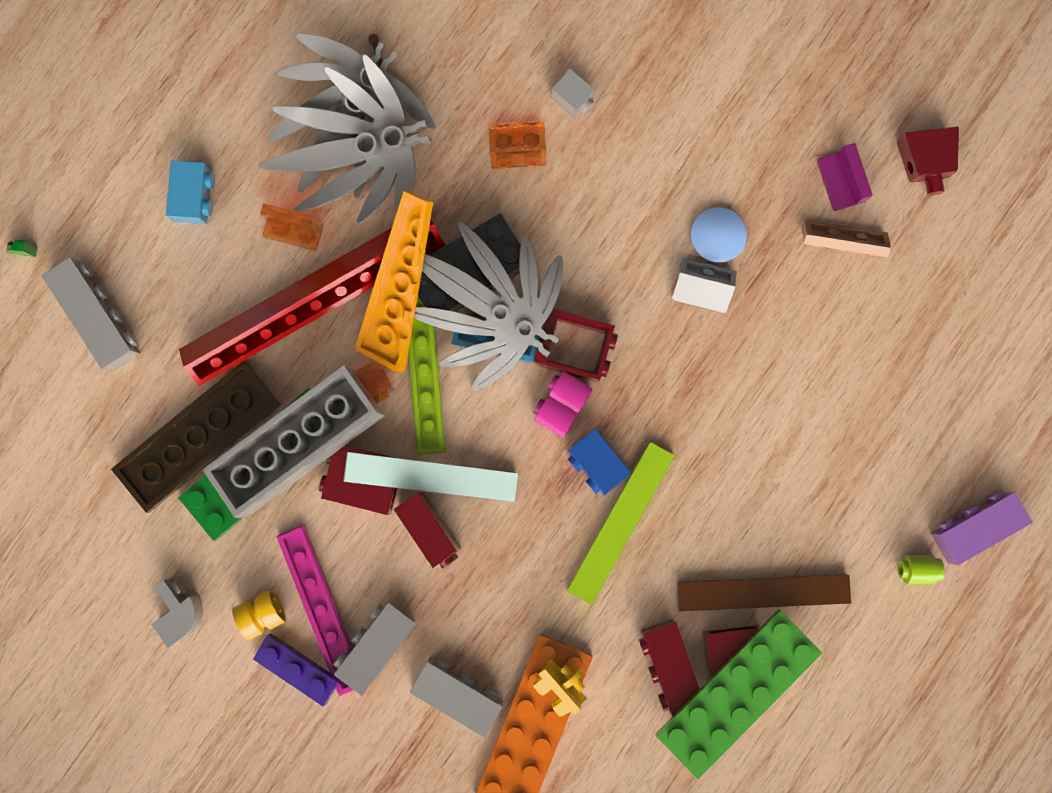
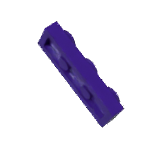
M272 633L266 635L253 658L254 661L321 706H325L341 681Z

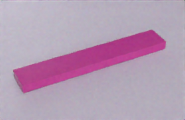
M302 525L276 537L328 670L334 675V671L337 669L333 666L334 662L343 651L349 653L353 647L305 525ZM340 681L336 688L339 696L354 691L343 681Z

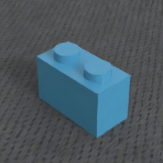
M171 160L166 216L173 222L207 224L208 216L212 214L210 189L214 188L215 175L205 163Z

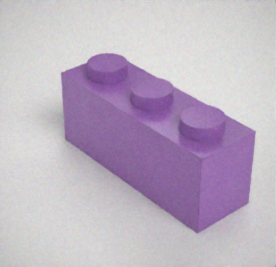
M996 491L986 497L987 502L980 506L978 504L971 505L962 511L963 516L956 520L953 518L947 519L937 525L938 530L931 533L948 564L960 565L1033 523L1015 492Z

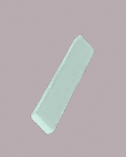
M347 452L343 481L515 502L518 473Z

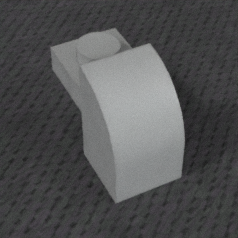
M173 578L165 579L154 586L170 609L168 613L151 624L167 648L178 644L193 633L200 624L203 613L202 603L198 594L186 598L184 587L179 581H174Z

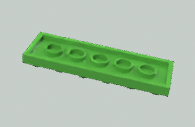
M778 609L655 733L656 737L699 779L811 666L822 652Z

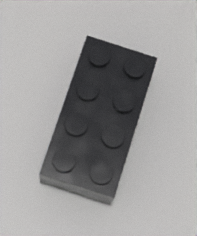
M501 213L472 230L494 253L510 279L520 274V243ZM462 236L429 255L465 272L489 290L495 289L477 265ZM422 271L418 298L424 307L454 312L465 307L443 291Z

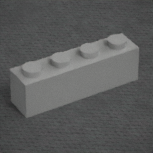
M69 257L43 274L42 278L100 368L113 372L140 354L135 347L138 342L132 333L128 330L125 331L120 324L123 319L118 311L113 307L110 308L105 301L108 296L103 288L98 284L95 285L92 281L91 276L93 273L88 265L83 261L79 262Z

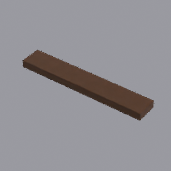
M848 574L677 582L679 612L851 604L850 575Z

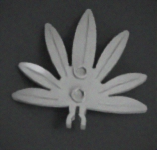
M303 33L296 34V38L309 49L326 58L340 61V64L322 62L299 64L278 70V76L303 81L330 80L324 70L325 67H328L355 82L369 93L380 106H383L370 83L361 54L344 44L325 37ZM381 42L376 47V55L371 58L376 65L381 58L380 52L384 47V44ZM393 51L389 58L384 59L379 68L394 87L403 109L418 122L426 120L429 128L435 129L436 125L431 115L419 98L402 82L386 73L388 64L393 62L398 55ZM336 85L320 92L299 106L328 110L341 99V104L334 112L357 118L364 114L365 121L374 122L373 117L354 105ZM285 118L267 137V141L272 142L283 138L306 125ZM322 130L314 145L348 139L351 134ZM366 161L354 164V168L366 163ZM324 171L302 172L297 189L298 192H303ZM366 182L354 190L355 198L360 197Z
M365 54L362 57L368 78L384 109L369 93L349 78L328 67H325L324 70L338 89L354 105L373 117L374 122L370 123L347 114L317 108L272 107L275 113L306 126L335 133L359 135L356 138L329 141L301 148L259 164L260 168L284 172H314L342 168L366 161V163L341 175L294 208L295 212L300 213L318 208L349 194L368 181L382 167H384V171L372 187L357 218L358 223L365 222L381 206L388 196L397 174L395 187L396 214L403 191L413 192L416 167L412 147L419 143L423 145L431 144L432 139L429 136L419 137L418 135H411L418 134L422 129L429 128L428 122L422 120L415 123L414 126H407L405 112L394 87L382 70Z
M459 222L458 227L471 255L487 279L502 296L499 298L479 281L458 268L425 254L422 271L443 291L467 308L486 317V320L483 321L454 311L428 307H416L414 318L429 325L453 332L495 337L493 341L478 343L454 352L439 362V365L442 367L463 366L483 361L501 353L489 362L475 378L471 389L477 390L493 383L506 374L519 361L529 345L537 347L543 355L548 357L550 352L544 349L543 344L534 338L535 335L540 336L544 340L550 339L555 343L558 342L559 338L550 333H545L541 326L550 315L558 298L563 275L562 256H557L552 262L542 282L539 297H537L538 273L535 255L528 236L523 235L519 254V273L523 297L519 298L508 274L494 253L467 225Z

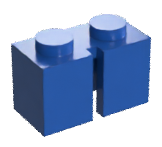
M596 429L568 450L571 456L567 460L577 472L582 469L589 478L585 482L595 494L600 491L603 495H606L631 474Z

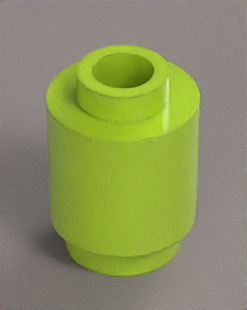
M904 555L902 561H899L897 566L898 575L906 584H935L944 578V563L940 558H935L933 555Z

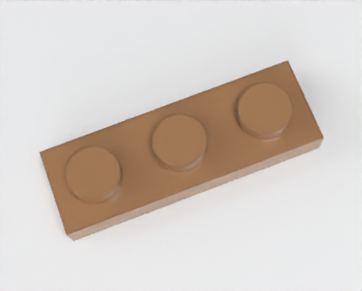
M806 219L802 227L804 244L815 248L827 247L841 252L864 253L871 257H888L891 250L887 232Z

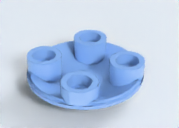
M715 207L702 212L696 218L691 229L690 239L700 256L712 263L719 264L732 260L740 254L746 243L747 231L743 220L738 214L727 208Z

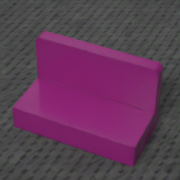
M855 143L844 146L838 153L817 160L833 211L865 203L873 196Z

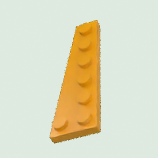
M403 191L354 349L397 373L405 372L433 207V201L412 191Z

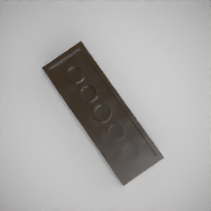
M243 361L111 468V470L145 513H150L277 409L281 403L250 365Z

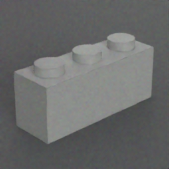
M388 602L385 606L379 604L369 617L373 620L366 630L363 627L360 628L351 640L355 644L349 653L343 651L333 664L337 668L334 671V675L361 696L416 625L415 622Z
M437 657L435 660L429 658L409 693L485 738L503 707V701L499 699L501 695L491 688L486 687L483 690L476 686V680L463 672L458 675L451 671V665Z

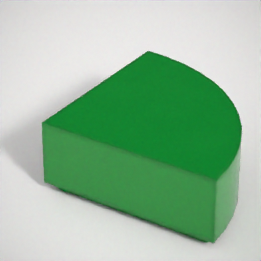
M15 240L14 242L9 241L7 243L6 252L8 254L36 257L37 247L27 241Z

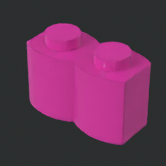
M563 371L560 377L555 374L547 388L551 393L546 401L543 399L539 400L533 414L537 415L534 422L564 439L593 388Z

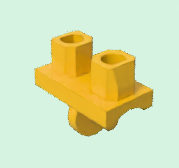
M550 659L544 665L538 678L533 683V687L539 694L545 695L552 689L558 696L551 705L559 717L569 712L575 715L581 710V705L586 700L585 695L581 692L585 686L579 680L584 673L581 668H577L572 672L567 665L560 668L553 659Z

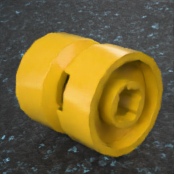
M272 589L258 594L254 602L246 600L232 608L236 626L242 636L248 641L263 634L265 627L271 630L286 622L284 608Z

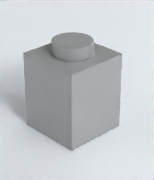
M569 69L551 89V98L575 119L581 113L586 115L595 104L593 101L595 89L572 69Z

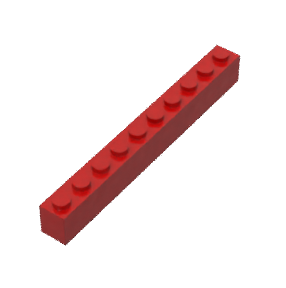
M431 219L425 249L426 255H430L446 246ZM392 228L181 347L179 351L184 369L197 385L201 386L374 287Z

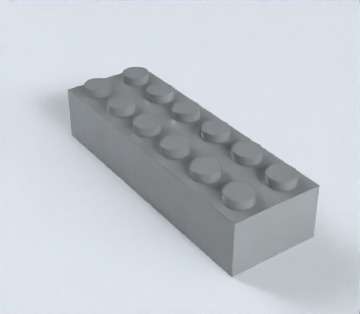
M343 365L204 468L203 471L234 518H248L382 419L385 414L354 370Z

